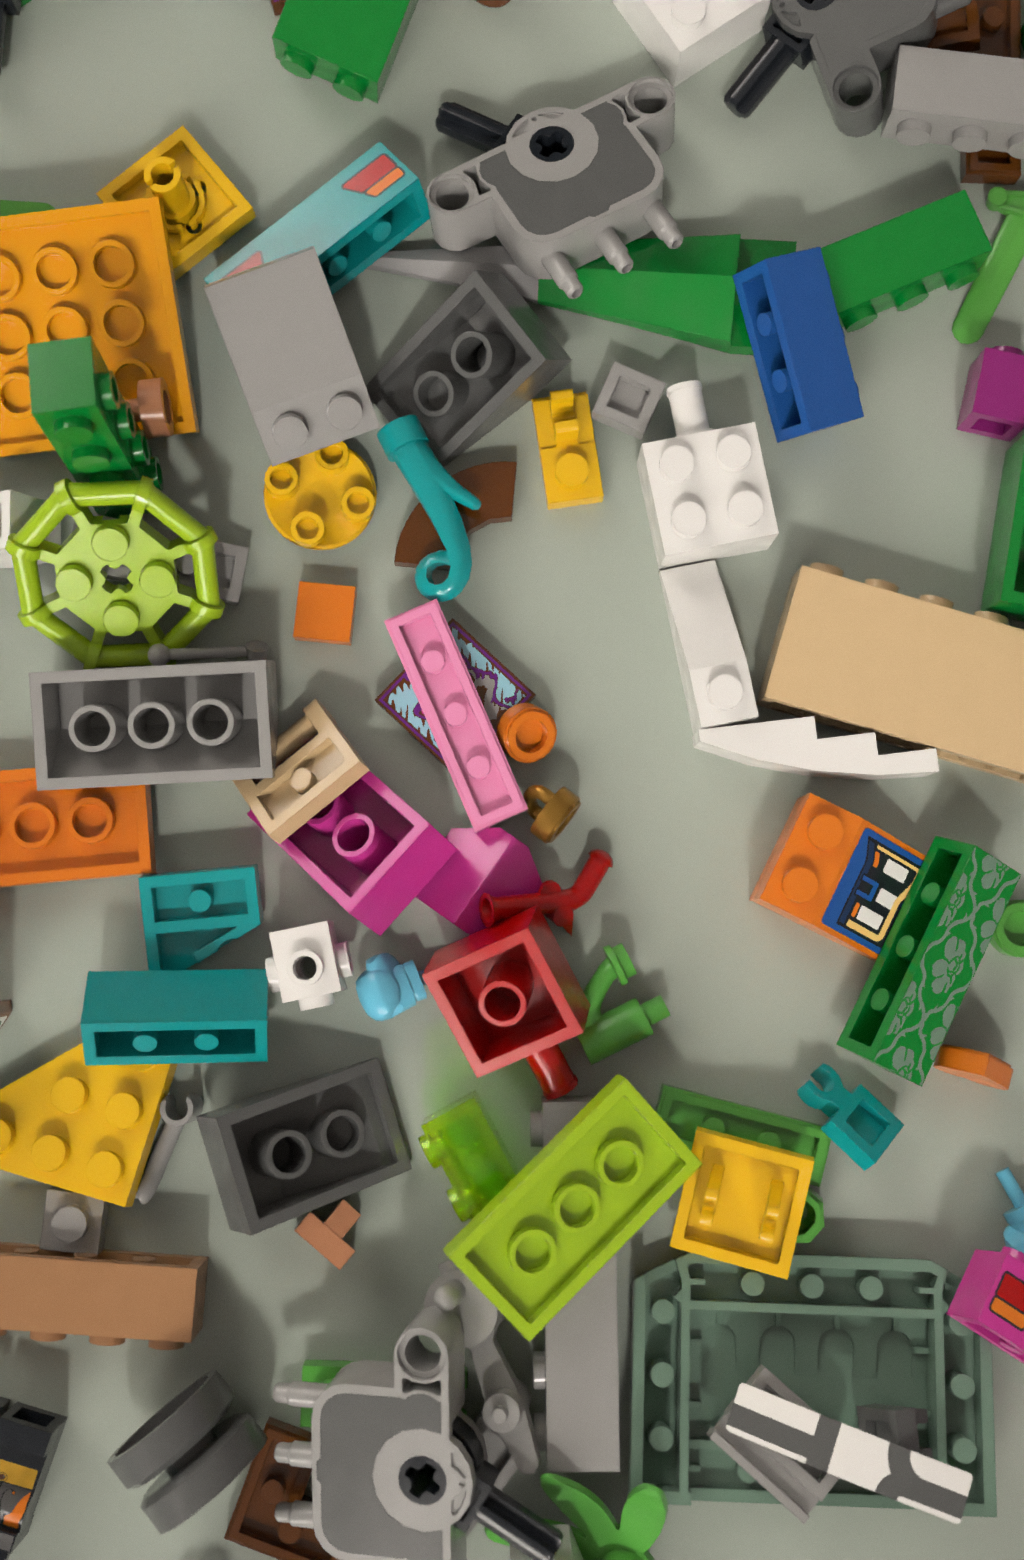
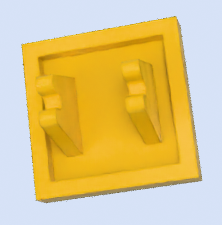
M698 1126L691 1151L701 1161L702 1165L684 1182L669 1247L788 1280L814 1166V1157Z

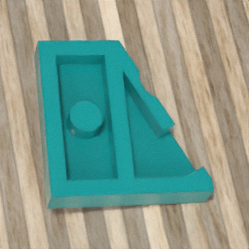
M258 864L144 874L138 878L149 971L186 970L195 963H199L214 954L224 945L259 926L264 921Z

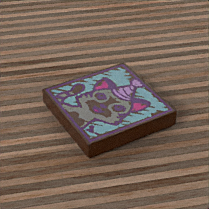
M452 618L448 622V626L496 734L502 715L516 704L531 703L536 694ZM404 669L375 699V702L447 768Z

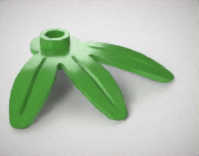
M544 1473L540 1475V1484L544 1492L578 1527L570 1525L584 1560H655L648 1549L658 1538L667 1518L668 1502L663 1490L648 1483H643L633 1488L625 1500L619 1524L604 1502L580 1483L558 1474ZM544 1519L551 1525L566 1524L555 1520ZM484 1527V1532L490 1540L510 1546L508 1542Z

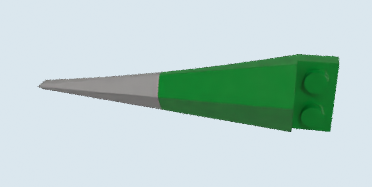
M741 234L687 236L683 238V243L678 248L670 249L659 238L636 239L625 245L628 248V254L634 262L633 268L628 273H619L613 265L608 263L604 256L575 269L578 279L583 285L582 294L575 299L568 298L565 292L558 288L553 279H536L526 275L517 267L504 246L471 247L462 251H449L444 248L388 251L366 269L458 287L474 270L504 273L527 302L623 324L728 354L753 355L733 275L764 259L796 252L797 241L741 239Z

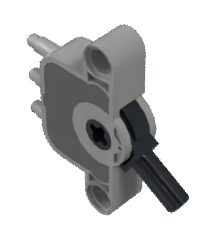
M430 1306L418 1312L395 1344L394 1362L353 1361L341 1368L330 1383L292 1381L291 1383L279 1382L274 1386L273 1399L277 1403H287L291 1407L313 1408L311 1416L312 1442L297 1440L292 1443L279 1442L274 1449V1459L278 1463H288L292 1467L312 1468V1502L295 1500L294 1502L281 1501L276 1505L275 1519L277 1522L290 1523L293 1527L314 1529L315 1536L322 1548L334 1558L339 1560H467L466 1532L473 1520H476L533 1560H553L558 1552L563 1539L562 1532L494 1486L501 1471L487 1462L488 1454L482 1433L475 1422L460 1411L465 1403L464 1331L462 1323L452 1311H442L436 1306ZM419 1335L429 1336L436 1341L440 1348V1353L427 1350L420 1342Z

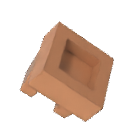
M342 1199L324 1221L310 1211L295 1227L294 1231L336 1268L341 1270L355 1252V1249L342 1238L359 1219L361 1214Z

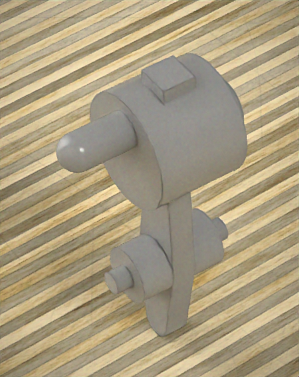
M448 1259L438 1265L441 1276L429 1287L424 1300V1309L436 1306L442 1311H452L459 1318L464 1331V1348H468L472 1354L485 1401L482 1409L483 1420L489 1429L499 1433L518 1470L524 1475H531L541 1463V1455L529 1411L531 1393L526 1384L516 1378L497 1341L498 1326L502 1323L505 1316Z

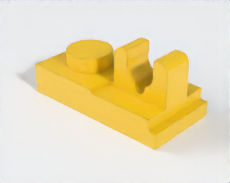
M569 388L550 391L549 397L531 399L547 510L602 502L604 495L587 392L573 393V389Z

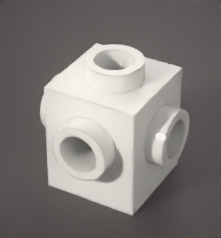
M322 921L270 932L269 937L273 957L265 959V967L271 992L280 991L282 1003L298 1000L300 1011L335 1004L333 992L347 989L345 977L354 976V970L347 941L340 943L337 941L334 921ZM307 957H311L316 963L317 969L313 977L308 976L303 969V963Z

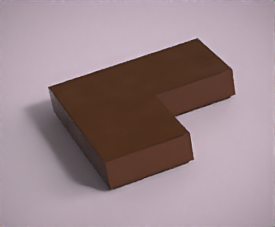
M269 1416L263 1430L268 1439L264 1447L252 1460L224 1539L279 1560H339L322 1548L315 1536L314 1529L293 1527L290 1523L277 1522L275 1519V1508L281 1501L294 1502L295 1500L312 1502V1497L304 1495L312 1468L292 1467L288 1463H278L274 1459L275 1446L279 1442L292 1443L295 1440L312 1441L311 1432Z

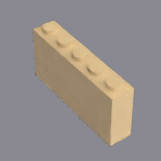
M815 562L811 563L810 567L801 565L791 578L756 705L799 718L814 716L816 723L853 734L875 732L877 741L911 751L936 748L938 759L1024 784L1023 629L1008 625L1009 619L998 613L976 611L972 615L953 609L954 603L943 597L921 595L917 599L898 593L899 587L888 581L866 579L862 583L843 577L844 571L830 564Z

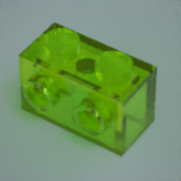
M476 1090L424 1118L421 1128L425 1134L418 1137L423 1152L434 1169L440 1166L443 1167L453 1186L447 1189L446 1192L459 1219L462 1222L468 1219L472 1220L519 1173V1170Z

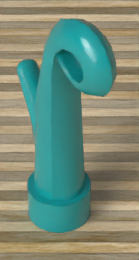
M416 415L402 416L382 427L377 433V438L388 460L396 463L412 488L446 549L428 554L421 559L415 571L416 586L422 596L430 601L437 598L438 602H445L462 592L470 579L472 567L470 543L463 520L454 501L471 510H479L482 504L479 498L459 484L438 461L428 445L429 439ZM437 566H450L448 578L441 584L435 585L432 580L433 571Z

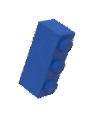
M821 247L767 258L733 275L777 443L864 417L859 398V389L854 379L845 344V335L840 325L830 286V277L825 267Z

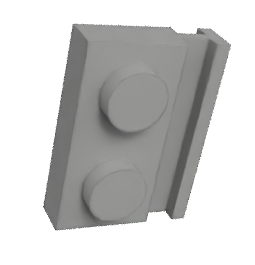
M762 1364L759 1365L746 1382L748 1385L812 1410ZM734 1397L723 1411L724 1414L719 1421L707 1431V1436L805 1524L810 1517L808 1514L819 1500L822 1502L839 1477L728 1432L726 1425L735 1400Z

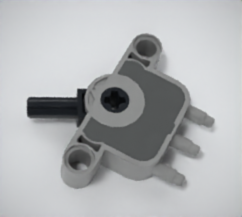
M647 76L637 79L575 110L565 107H545L529 112L525 116L517 113L508 126L455 102H444L439 108L435 121L436 129L447 136L486 153L439 175L427 187L426 198L435 242L449 251H462L496 235L521 271L536 279H553L558 288L563 290L567 297L571 299L578 298L583 292V285L579 281L575 269L604 256L608 263L613 265L619 273H628L633 268L634 262L628 254V248L625 245L646 235L651 230L654 231L660 240L665 242L668 248H678L683 243L684 237L678 229V224L663 205L664 167L658 156L667 151L674 142L676 92L673 86L665 79Z

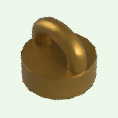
M531 785L523 794L528 807L526 812L535 820L530 828V832L545 844L552 843L561 834L581 805V798L566 787H562L555 794L545 786ZM537 799L545 804L544 808L538 805Z

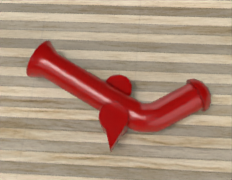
M591 850L588 853L590 856L577 879L568 889H561L555 881L547 880L541 884L538 892L495 897L484 892L479 900V913L482 923L489 928L499 920L509 918L538 904L546 918L555 925L562 927L572 936L573 911L585 905L592 898L609 867H613V859L604 850Z

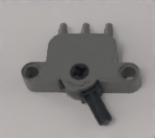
M771 0L773 14L762 27L766 44L724 96V103L739 118H748L792 63L804 70L811 61L828 108L839 131L849 137L858 138L866 136L876 130L882 121L884 106L879 73L891 68L899 46L908 45L926 48L933 37H935L938 26L937 19L969 5L972 0ZM856 95L869 97L868 101L862 105L850 106L845 104L848 99Z

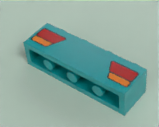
M379 141L232 257L223 262L203 280L206 284L314 246L331 294L333 295L430 219L427 199L420 180Z

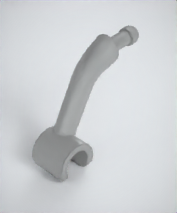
M194 1092L189 1093L187 1096L188 1110L185 1117L177 1112L176 1099L173 1094L165 1096L160 1103V1115L166 1124L149 1158L135 1199H139L141 1204L150 1201L155 1194L184 1125L195 1121L196 1116L201 1115L203 1111L202 1099Z

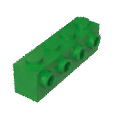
M87 336L27 344L31 414L75 481L141 480L142 475L153 478V485L160 491L163 490V474L160 461L157 456L152 457V451L148 445L144 430H140L136 423L130 403L128 401L125 402L113 371L108 370L92 337ZM133 505L93 506L98 515L118 519L119 515H129ZM145 509L143 514H149L150 512Z

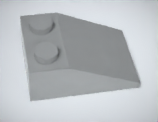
M314 246L203 285L272 467L380 428L361 371Z

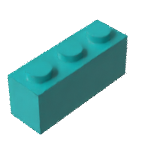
M266 969L88 971L80 1022L85 1066L268 1061L269 994Z

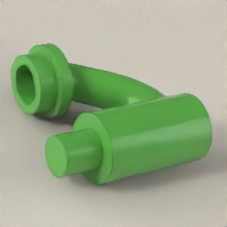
M622 943L612 948L609 944L602 947L606 958L598 966L583 991L591 1006L584 1033L577 1037L591 1065L653 1035L654 1032L651 1025L671 1016L661 995L641 1005L635 997L601 1014V1005L613 981L617 978L621 986L628 984V978L637 974Z

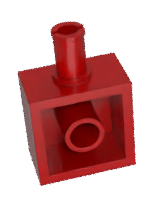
M538 904L495 923L489 928L486 927L435 950L422 977L477 1078L526 1058L543 1090L545 1099L559 1098L577 1086V1081L579 1080L576 1074L572 1072L558 1044L584 1033L591 1005Z

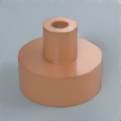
M162 377L139 380L137 384V399L125 400V402L128 401L130 403L135 421L142 422L148 439L173 436V410L165 379Z

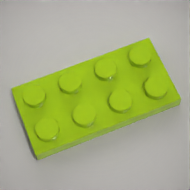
M617 1074L442 1250L530 1342L683 1185L702 1163L625 1077Z

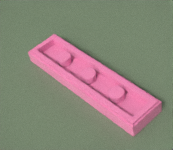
M437 598L385 620L386 628L475 833L527 811L526 802Z

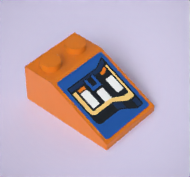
M808 793L797 798L749 900L876 962L926 856L864 818L821 797Z

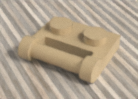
M316 698L302 709L305 715L278 736L274 778L232 780L268 836L278 844H281L370 771L340 730L335 719Z

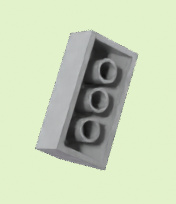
M274 660L29 673L37 791L275 777L279 710L276 663Z

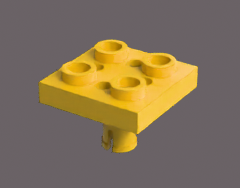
M183 125L96 193L101 203L157 196L162 199L175 281L256 218L250 203ZM202 186H205V187H206V192H205V193H204V191L202 190V189H203ZM199 223L202 225L200 232L196 234L188 232L189 226L192 230H196Z

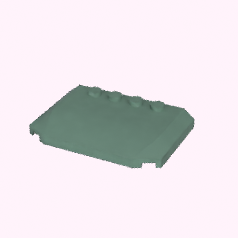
M685 1252L633 1277L628 1494L636 1486L648 1483L663 1490L668 1505L691 1506V1501L781 1504L706 1434L710 1427H714L722 1417L723 1411L736 1396L739 1385L746 1383L759 1365L762 1364L812 1410L856 1429H859L856 1406L878 1403L927 1409L928 1422L917 1424L919 1446L932 1448L933 1459L971 1473L973 1476L962 1516L997 1518L992 1343L946 1314L962 1278L928 1259L793 1254L787 1280L690 1252ZM841 1478L838 1479L822 1502L819 1500L815 1505L916 1509Z

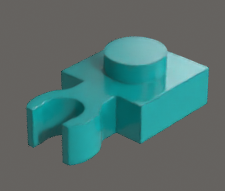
M821 1064L810 1076L821 1084L823 1091L818 1089L809 1079L797 1090L798 1096L809 1107L819 1109L829 1117L820 1129L865 1171L878 1161L904 1124L861 1083L849 1092L844 1088L838 1073L829 1065Z

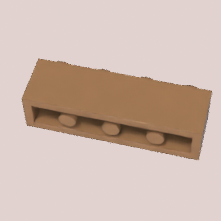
M0 1242V1336L6 1335L8 1330L30 1331L29 1337L32 1340L53 1342L65 1339L67 1334L89 1336L91 1344L99 1346L121 1345L125 1343L126 1338L148 1340V1346L153 1349L177 1350L183 1348L184 1343H191L203 1328L209 1258L207 1256L103 1249L97 1255L94 1253L39 1249L40 1244Z

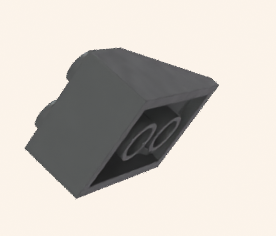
M474 270L366 385L369 397L388 422L402 416L416 415L429 439V447L438 461L445 467L533 399L572 359L504 273Z
M371 1058L266 1091L196 1116L229 1228L232 1231L251 1236L412 1169L378 1058Z

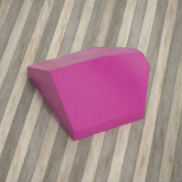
M452 828L445 838L458 850L418 893L416 898L471 935L486 928L482 923L479 913V900L484 892L495 897L538 892L542 881L529 847L502 828H486L476 833L473 828Z

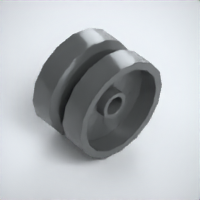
M216 1369L201 1376L165 1404L140 1426L107 1461V1464L127 1489L140 1487L162 1473L149 1487L140 1506L161 1535L173 1530L189 1519L222 1492L256 1457L268 1439L251 1414L246 1412L234 1414L215 1426L230 1408L235 1395Z

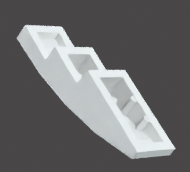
M814 716L700 729L692 736L693 748L749 766L802 776L878 780L925 777L939 772L936 748L878 755L875 732L817 739Z

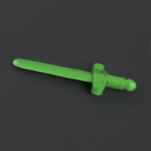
M994 187L987 195L986 207L991 211H998L1006 217L991 245L993 248L992 252L982 264L979 270L980 275L974 280L953 322L952 332L954 338L960 343L972 344L983 336L1024 256V191L1005 190L1002 187Z

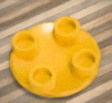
M343 441L273 467L270 465L265 472L264 504L268 517L276 530L284 538L300 547L311 550H330L344 546L357 538L372 519L377 499L374 477L362 457L347 447Z

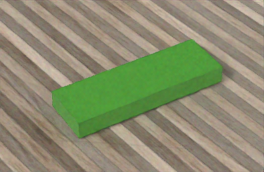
M662 1083L655 1111L690 1150H692L695 1132L699 1126L814 1157V1166L809 1184L820 1187L831 1139L820 1129L823 1125Z

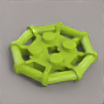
M142 475L141 480L72 482L70 479L64 478L54 483V492L19 532L12 533L7 538L5 550L12 555L21 607L17 614L18 619L24 627L32 626L84 664L83 670L105 667L151 666L153 664L149 661L147 655L152 645L159 643L164 644L168 649L186 648L212 619H219L223 615L225 602L220 599L214 545L219 538L212 526L202 525L153 485V478ZM133 505L129 515H119L118 519L103 520L104 515L93 516L88 506ZM146 509L180 537L169 541L142 519L144 510ZM67 514L73 517L78 527L61 545L45 540ZM187 554L192 555L196 589L180 584L179 574L177 575L176 569L177 558ZM37 560L48 562L55 566V587L57 591L44 597ZM123 564L130 569L127 577L130 583L127 585H114L106 580L107 573L102 568L108 565L113 569H117ZM174 603L189 607L190 610L165 635L157 621ZM63 608L69 609L95 629L91 641L53 613ZM135 631H142L149 642L102 645L106 633L125 637L133 634ZM169 660L165 665H176V660Z

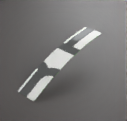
M746 1383L739 1385L726 1425L728 1432L955 1524L961 1522L973 1480L971 1473L871 1435Z

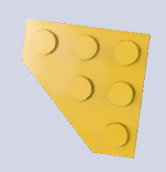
M83 1043L3 1087L0 1089V1170L122 1207H132L161 1118L159 1111L160 1103L169 1093L178 1063L85 1066Z

